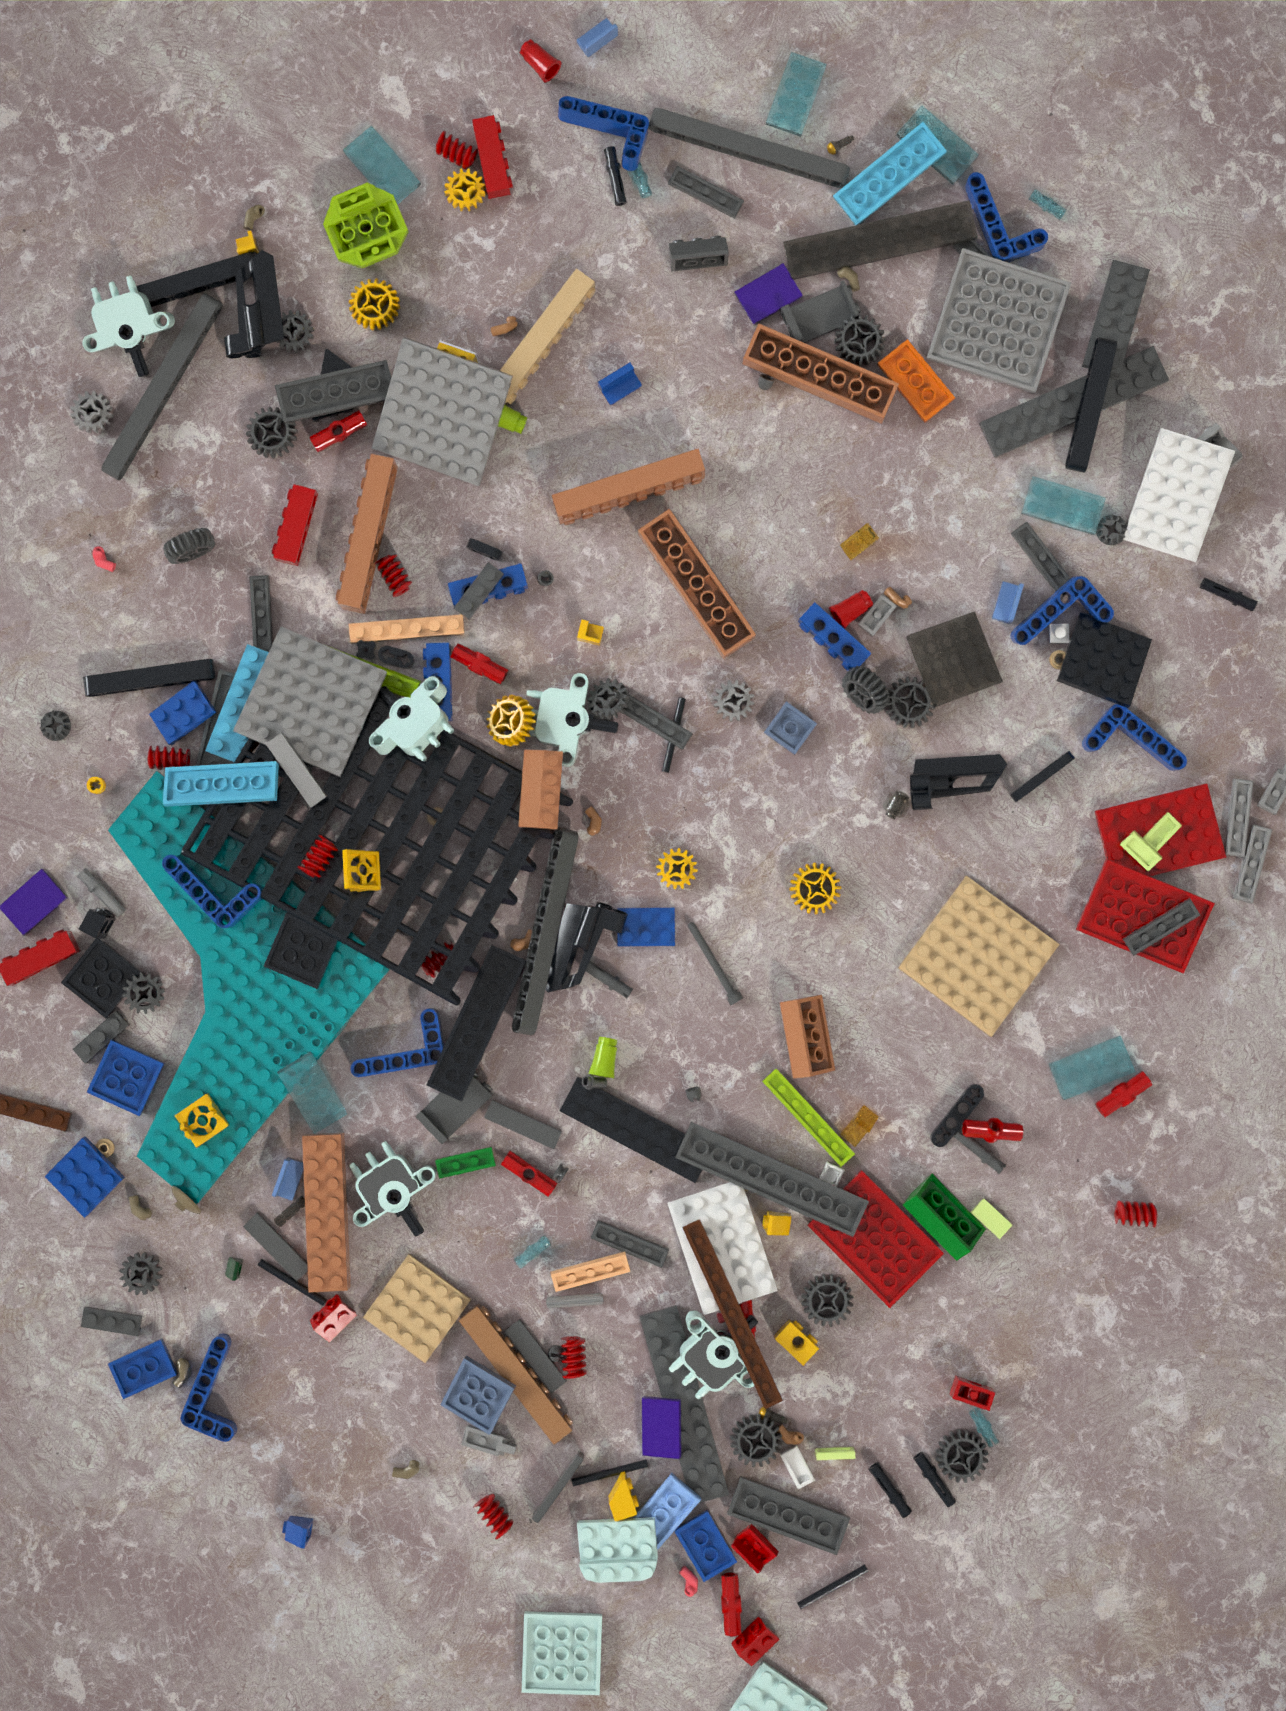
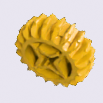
M377 278L374 280V283L367 279L368 284L366 285L361 281V288L358 286L354 287L357 293L351 292L350 294L353 298L349 300V304L352 305L349 307L350 312L353 313L351 315L352 318L357 319L358 325L363 323L364 329L370 325L372 331L375 329V326L378 327V330H381V325L383 324L388 328V321L394 323L392 316L397 317L399 315L396 311L400 309V305L397 304L400 301L399 297L396 296L397 291L392 290L391 284L386 286L385 280L379 284ZM371 292H381L384 295H373ZM366 295L367 301L360 308V302ZM371 299L377 304L378 310L372 305ZM389 301V307L383 314L382 308ZM373 313L376 314L378 317L371 318L365 316V314L369 315Z
M513 694L505 695L502 699H496L497 705L491 704L493 710L487 711L490 714V717L486 719L490 722L486 726L490 729L488 734L493 736L494 741L509 747L517 746L520 742H526L525 736L531 737L529 731L535 730L532 727V724L536 723L532 719L536 715L532 712L534 707L529 705L528 700ZM517 706L518 709L516 711H510L509 708ZM512 730L513 733L506 735L504 732Z
M815 862L812 864L813 869H810L809 864L805 865L806 871L800 867L798 870L801 875L793 874L797 881L790 880V883L795 884V887L789 888V891H795L796 893L790 897L791 899L798 898L794 904L798 905L801 902L800 910H803L806 906L808 907V914L812 908L814 909V914H818V908L821 909L822 913H825L824 906L831 910L830 902L837 904V900L833 899V897H840L841 895L835 893V890L841 889V886H835V883L840 882V879L833 880L832 878L837 873L829 874L828 872L831 870V867H827L824 871L823 863L820 864L819 869ZM809 873L821 874L815 882L804 878ZM826 878L831 886L830 895L823 889V882ZM800 883H803L808 889L805 899L800 894ZM819 883L820 892H815L811 895L810 885ZM815 895L826 899L825 902L818 905L809 903Z

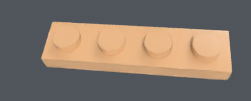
M621 1252L550 1272L555 1291L557 1292L630 1272L626 1253Z

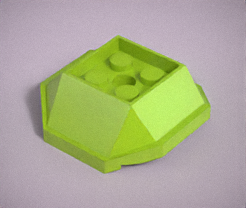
M368 182L333 196L323 222L338 261L362 269L397 255L409 232L394 196ZM364 227H371L370 231L362 232Z

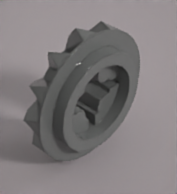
M1113 514L1104 516L1096 527L1098 539L1106 545L1119 544L1126 537L1124 535L1125 531H1127L1126 522L1120 516ZM1116 523L1115 530L1118 533L1113 532L1108 537L1107 535L1109 530L1105 526L1111 527Z
M52 710L46 713L43 719L40 720V729L43 736L52 741L64 739L71 730L69 717L61 711ZM54 720L56 723L63 724L58 726L56 731L54 728L48 727L53 724Z

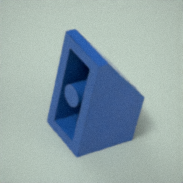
M290 1515L283 1524L282 1533H285V1541L305 1549L311 1538L313 1518Z

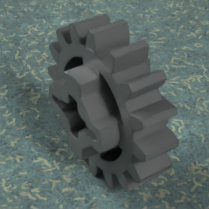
M289 310V315L282 312L283 318L281 319L284 338L290 339L291 343L284 339L276 341V343H280L281 349L286 346L287 352H290L291 348L294 349L295 353L298 352V348L304 351L303 345L310 346L311 344L308 339H314V336L310 333L314 332V328L310 326L312 324L311 320H307L305 313L301 316L298 310L295 314ZM296 320L302 322L304 325L297 324ZM294 326L296 330L294 331V334L292 336L291 332L293 331L292 329Z
M607 678L606 683L600 680L599 686L593 685L595 691H589L592 697L588 698V701L591 703L588 706L593 710L594 715H598L601 719L606 716L610 720L612 715L618 718L617 713L623 714L622 708H628L625 701L630 700L627 695L629 692L623 683H619L617 679H614L612 682Z
M140 972L139 977L132 974L133 980L127 979L128 986L123 985V990L127 991L122 993V997L127 998L124 1001L125 1005L130 1003L129 1009L136 1008L138 1014L140 1010H144V1013L147 1014V1009H151L154 1012V1006L160 1007L161 1003L159 1000H164V996L160 994L165 992V988H160L163 982H156L158 976L156 975L151 978L150 972L146 976L143 975V972ZM139 981H147L146 983L142 984L138 983ZM154 986L156 987V990H157V995H156V997H155L154 994L151 992V990L153 989ZM131 989H132V990L135 992V994H136V995L134 996V999H132V998H131V995H130ZM146 989L147 996L145 994L140 996V990L144 991ZM141 1002H148L149 1004L141 1005Z
M139 1252L134 1254V1257H127L129 1262L124 1261L122 1263L125 1268L119 1270L120 1273H123V1276L119 1279L125 1280L122 1286H129V1293L135 1290V1295L140 1294L141 1291L143 1295H146L148 1290L152 1292L155 1290L154 1286L160 1284L157 1279H161L163 1275L158 1274V1272L163 1268L157 1267L160 1261L154 1262V1255L147 1257V1252H144L140 1256ZM140 1261L146 1262L148 1265L141 1264ZM147 1269L142 1276L135 1278L140 1271ZM151 1270H153V1278L150 1277Z

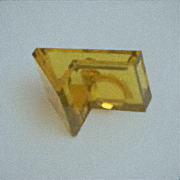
M866 523L840 546L851 561L867 548L873 546L879 537L870 524Z
M863 1104L840 1135L856 1147L865 1134L871 1131L879 1116Z

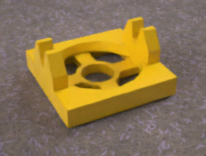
M342 850L344 889H350V892L381 890L379 851ZM354 858H359V863L356 866H351V861ZM366 859L369 860L372 867H370L369 864L366 863ZM361 864L367 868L366 875L360 873L359 868ZM351 872L357 873L360 877V884L353 880ZM373 874L372 879L367 884V876Z
M209 1093L175 1115L180 1123V1130L185 1132L184 1136L191 1139L196 1148L229 1126V1123ZM198 1106H206L210 1112H201ZM193 1111L196 1115L195 1122L189 1126L188 1116ZM200 1115H206L208 1118V1123L205 1126L198 1123ZM212 1117L217 1120L214 1129L210 1126ZM198 1127L204 1128L208 1134L199 1135L194 1133L193 1130Z

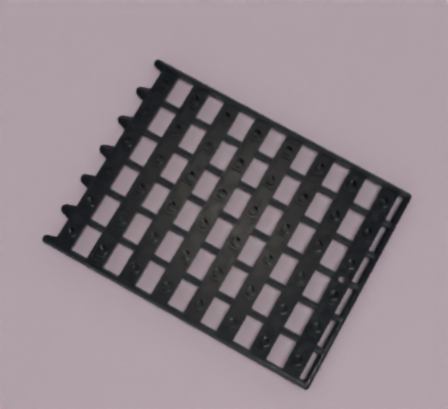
M377 695L341 777L334 774L330 775L322 788L327 797L311 807L302 823L286 815L298 796L299 791L286 772L279 767L278 776L284 779L277 790V801H270L269 804L262 801L224 803L215 819L210 816L218 804H209L183 846L181 853L242 888L251 884L247 880L261 856L264 855L277 862L278 865L263 890H261L260 898L319 929L330 937L338 939L339 942L442 999L458 1006L461 1000L453 991L455 984L463 971L472 973L479 971L480 965L472 957V954L482 937L490 939L498 937L499 931L491 923L501 904L511 906L517 904L518 898L510 890V887L520 870L534 872L536 870V863L529 857V854L539 837L553 839L555 831L552 829L522 827L509 850L493 842L507 815L519 821L520 813L513 810L512 806L521 792L523 771L445 730L440 733L442 736L439 740L440 746L435 747L427 762L421 761L416 756L406 754L396 745L386 755L375 776L360 769L359 766L371 747L369 744L371 734L389 717L390 710L388 708L390 706ZM248 738L233 764L243 763L245 758L250 760L249 763L258 762L260 758L264 759L265 762H271L275 760V757L269 748L261 743L255 753L251 752L250 750L255 741ZM459 746L475 754L461 780L445 772ZM407 760L423 768L408 794L392 786ZM304 762L309 771L312 772L315 766ZM493 764L509 772L494 799L478 790ZM354 774L370 782L355 809L340 801ZM440 778L456 786L442 813L426 805ZM560 792L559 805L571 806L573 799ZM388 793L404 801L389 827L373 819ZM474 797L490 805L476 831L459 823ZM248 803L264 811L249 838L233 830ZM335 807L351 815L336 842L320 834ZM421 811L437 819L423 846L407 838ZM284 822L298 831L283 856H280L269 850L267 846L280 824ZM206 824L210 825L196 851H191ZM368 826L385 834L375 850L379 851L380 881L384 877L399 886L384 913L368 904L375 891H353L349 894L334 886L343 871L342 850H355ZM455 830L471 838L457 864L440 856ZM321 835L335 844L338 851L331 850L334 857H327V860L330 862L329 865L322 864L326 870L318 871L321 877L312 878L297 867L301 866V861L306 858V854L309 853L314 841L321 840L319 837ZM230 836L244 844L230 870L227 871L213 862ZM402 844L418 852L404 879L387 871ZM488 848L505 857L490 883L474 875ZM354 858L353 861L359 863V858ZM366 859V863H368L369 866L372 867L369 860ZM436 863L452 871L437 898L421 889ZM365 867V869H364L362 875H366V873H367V868H366V867ZM296 873L312 882L297 909L281 901ZM373 874L367 876V884L372 879ZM470 881L486 890L472 916L455 908ZM248 888L249 892L256 896L258 895L257 888ZM331 892L346 900L332 926L328 927L316 920L315 917ZM417 896L433 904L418 931L402 923ZM363 911L380 919L365 946L348 938ZM450 915L467 923L452 950L436 942ZM397 930L414 938L399 965L383 957ZM431 948L448 957L433 984L416 975Z

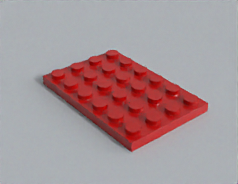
M1207 783L1094 811L1106 859L1145 875L1154 876L1227 858ZM1169 812L1182 826L1157 851L1162 856V859L1147 871L1120 844L1134 830L1143 838Z
M1106 859L1076 930L1130 952L1123 941L1124 937L1190 898L1200 916L1136 954L1184 974L1215 903Z
M861 1170L843 1188L869 1201L854 1237L814 1219L807 1226L891 1308L944 1253Z

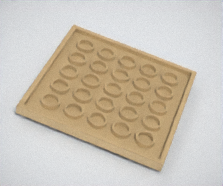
M965 876L899 965L898 969L988 1036L992 1037L1060 944L975 881Z

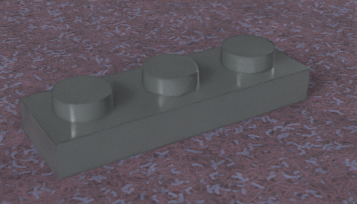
M488 562L455 605L454 609L470 620L504 576V573Z
M115 1011L72 1050L86 1064L105 1048L111 1039L114 1040L130 1024L118 1011Z
M84 1307L81 1327L139 1336L143 1316Z

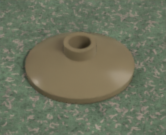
M175 1186L171 1187L172 1193L177 1200L175 1206L183 1212L186 1209L196 1214L201 1213L199 1207L183 1191Z

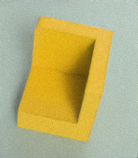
M251 230L247 231L248 236L235 239L238 255L247 252L259 253L255 236Z
M581 619L577 640L600 646L604 627L590 624L589 621Z

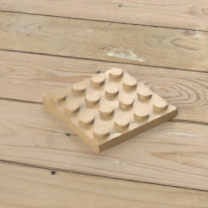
M408 1254L363 1318L426 1363L471 1301V1298L414 1256Z

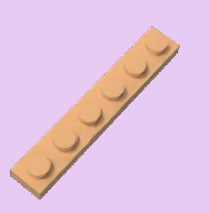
M461 614L349 624L351 644L357 643L359 640L377 642L465 634L464 619Z

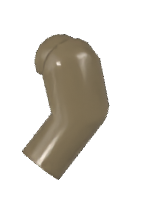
M255 205L246 211L244 229L253 230L254 221L265 213V208L262 205Z
M848 266L839 268L837 271L838 276L849 280L852 292L860 290L857 273Z
M138 1195L128 1197L133 1215L140 1220H146V1218L152 1216L149 1208L144 1209L140 1206Z
M185 1358L178 1359L176 1363L179 1375L173 1381V1384L178 1388L187 1381L192 1373L190 1363Z
M411 1460L409 1466L405 1469L394 1467L392 1477L410 1479L419 1472V1462Z

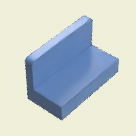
M606 18L578 38L577 44L585 55L590 57L618 36V26L616 24L612 25Z
M1002 582L992 619L1008 624L1013 622L1024 584L1014 585Z
M290 1157L284 1160L272 1193L273 1197L280 1196L291 1201L294 1200L304 1172L303 1162Z

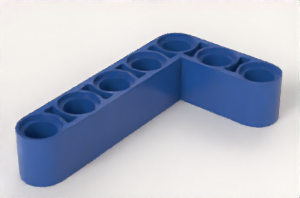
M570 96L560 98L558 117L561 121L625 137L622 167L627 171H634L638 168L648 135L649 120L646 116Z
M978 172L970 174L965 189L992 257L1009 263L1042 250L1048 241V233L1044 229L1039 228L1012 239L1008 238L984 176ZM976 181L978 182L979 186L975 187L971 184V182ZM978 199H984L986 204H980ZM985 216H991L993 221H987ZM992 233H997L1000 239H994ZM1034 237L1041 238L1042 243H1037ZM1016 244H1022L1025 249H1018ZM998 251H1005L1007 256H1001Z
M1074 576L1015 627L1010 634V638L1015 644L1026 645L1076 600L1083 605L1092 617L1100 622L1112 620L1114 610L1086 577ZM1078 579L1082 582L1080 590L1075 588V582ZM1064 592L1068 595V600L1065 603L1060 600V596ZM1090 594L1095 598L1091 605L1087 601V597ZM1049 605H1051L1054 610L1052 615L1048 616L1046 613V608ZM1104 608L1107 611V615L1102 619L1099 613ZM1034 618H1037L1039 626L1034 629L1031 622ZM1020 631H1023L1025 634L1022 641L1017 639V634Z
M1118 704L1107 709L1082 741V747L1085 751L1094 752L1099 750L1118 728L1167 769L1177 771L1183 769L1187 764V758L1182 752L1129 709ZM1113 709L1120 711L1119 718L1113 716ZM1128 721H1133L1135 723L1134 730H1130L1128 728ZM1102 723L1108 726L1107 733L1101 731L1100 726ZM1143 733L1149 734V742L1143 740ZM1089 738L1095 739V748L1089 746ZM1158 745H1162L1165 748L1163 755L1159 754L1157 750ZM1174 757L1180 760L1178 767L1173 765L1172 760Z
M167 855L162 861L164 870L220 928H232L262 900L260 896L263 887L258 884H248L226 905L180 856ZM172 859L177 861L174 869L169 864ZM186 872L190 875V880L187 883L183 881V875ZM199 886L203 888V894L200 897L196 895V889ZM248 888H257L258 895L255 898L251 897ZM212 900L217 904L214 911L209 908V903ZM239 901H242L244 904L242 911H238L236 908V904ZM225 914L230 917V922L227 925L222 922Z
M428 1008L420 1015L425 1048L356 1060L351 1065V1073L356 1077H365L435 1065L438 1060L432 1058V1051L438 1050L441 1053L444 1048L438 1011ZM427 1012H432L435 1015L433 1022L426 1021L425 1015ZM430 1031L437 1032L438 1039L436 1041L429 1039L428 1034ZM415 1053H419L422 1056V1061L419 1064L415 1063L412 1059ZM396 1056L403 1059L401 1067H397L394 1064ZM376 1060L383 1061L384 1068L382 1070L375 1068ZM358 1063H362L365 1066L363 1073L356 1071Z
M224 1333L217 1335L211 1341L180 1419L182 1424L188 1428L227 1442L237 1433L236 1423L205 1410L232 1343L230 1336ZM218 1339L225 1342V1348H220L217 1345ZM210 1358H215L218 1362V1365H211L209 1361ZM202 1376L209 1377L210 1384H205L202 1381ZM195 1394H200L203 1398V1401H196L194 1397ZM187 1412H192L195 1415V1420H190L187 1417ZM205 1420H211L213 1427H207ZM223 1427H228L231 1430V1435L224 1434Z

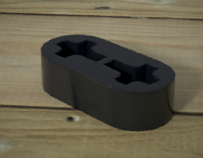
M472 538L469 539L466 546L469 550L495 561H500L503 553L495 547Z
M383 646L378 651L379 659L385 664L402 669H409L414 664V657L408 651L391 646ZM387 650H390L389 653L395 655V657H388L387 660H385V657L382 655V653H386ZM405 655H408L410 662H406L403 665V662L398 660V657L404 658Z

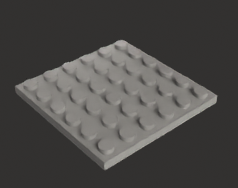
M962 248L926 359L1035 394L1071 282Z
M404 337L401 342L372 449L480 486L513 375Z
M280 627L233 731L263 745H266L274 737L283 733L303 762L341 777L387 675V671L284 627Z

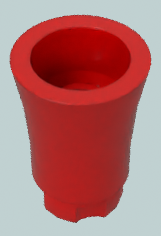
M532 39L526 41L521 46L520 55L535 70L544 83L549 82L556 76L562 65L560 60L549 54Z
M861 590L842 602L830 606L829 611L832 618L845 629L852 621L873 606V602L869 594Z

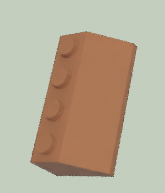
M524 750L519 827L557 830L563 759L562 751Z
M822 995L780 1002L793 1079L835 1071Z

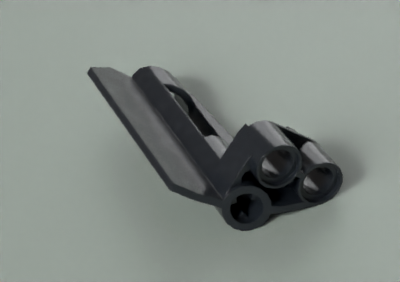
M263 250L236 272L239 333L224 337L226 357L230 359L242 356L246 358L261 357V350L265 345L284 339L274 257ZM252 276L255 303L247 305L243 283Z
M1001 754L916 759L913 774H910L913 811L933 809L931 806V799L990 792L1006 768L1007 763ZM986 776L980 786L953 788V783L959 777Z
M597 902L595 907L567 903L558 930L546 985L547 993L579 985L603 929L622 933L628 914L621 910L613 909L612 906L602 902ZM578 947L583 949L584 954L578 972L569 975Z

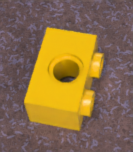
M789 1319L777 1331L774 1338L804 1366L819 1350L818 1341L811 1334L807 1336L802 1331L804 1327L795 1320L793 1322ZM797 1336L803 1338V1342L800 1345L792 1343L793 1339Z

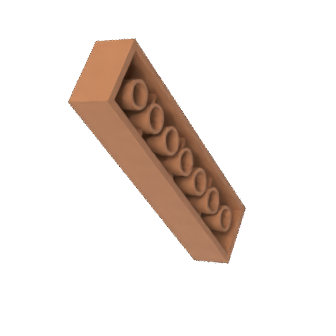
M759 323L742 363L745 366L880 424L884 420L899 385L897 382Z
M694 449L553 494L552 500L559 523L570 525L576 519H589L595 513L600 512L604 514L617 506L623 508L630 505L629 502L635 500L642 502L647 500L648 496L654 494L657 497L664 495L670 489H673V491L680 490L689 483L691 485L699 484L702 482V479H705V467L699 449Z
M371 454L370 459L366 460L365 470H367L366 478L363 477L361 481L362 496H359L357 499L358 514L354 515L352 525L355 526L354 532L349 535L348 544L350 549L344 557L346 567L345 571L342 570L340 575L342 585L341 589H338L336 593L337 604L343 610L362 614L366 613L376 568L374 563L378 559L398 470L394 458Z
M670 509L638 529L639 537L723 659L755 639V632Z
M344 1132L305 1134L302 1136L308 1290L309 1292L348 1291L351 1287Z

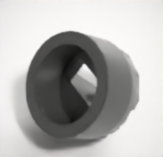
M761 374L758 380V385L762 390L770 389L774 383V378L766 374Z
M547 570L540 572L537 577L538 583L542 586L552 584L554 579L553 574ZM541 577H543V578H549V580H548V581L541 580Z
M691 1087L685 1090L689 1101L694 1102V1098H697L698 1101L701 1099L700 1087Z
M552 1346L548 1353L550 1360L553 1362L561 1361L564 1355H561V1357L551 1356V1353L561 1354L564 1350L560 1346Z

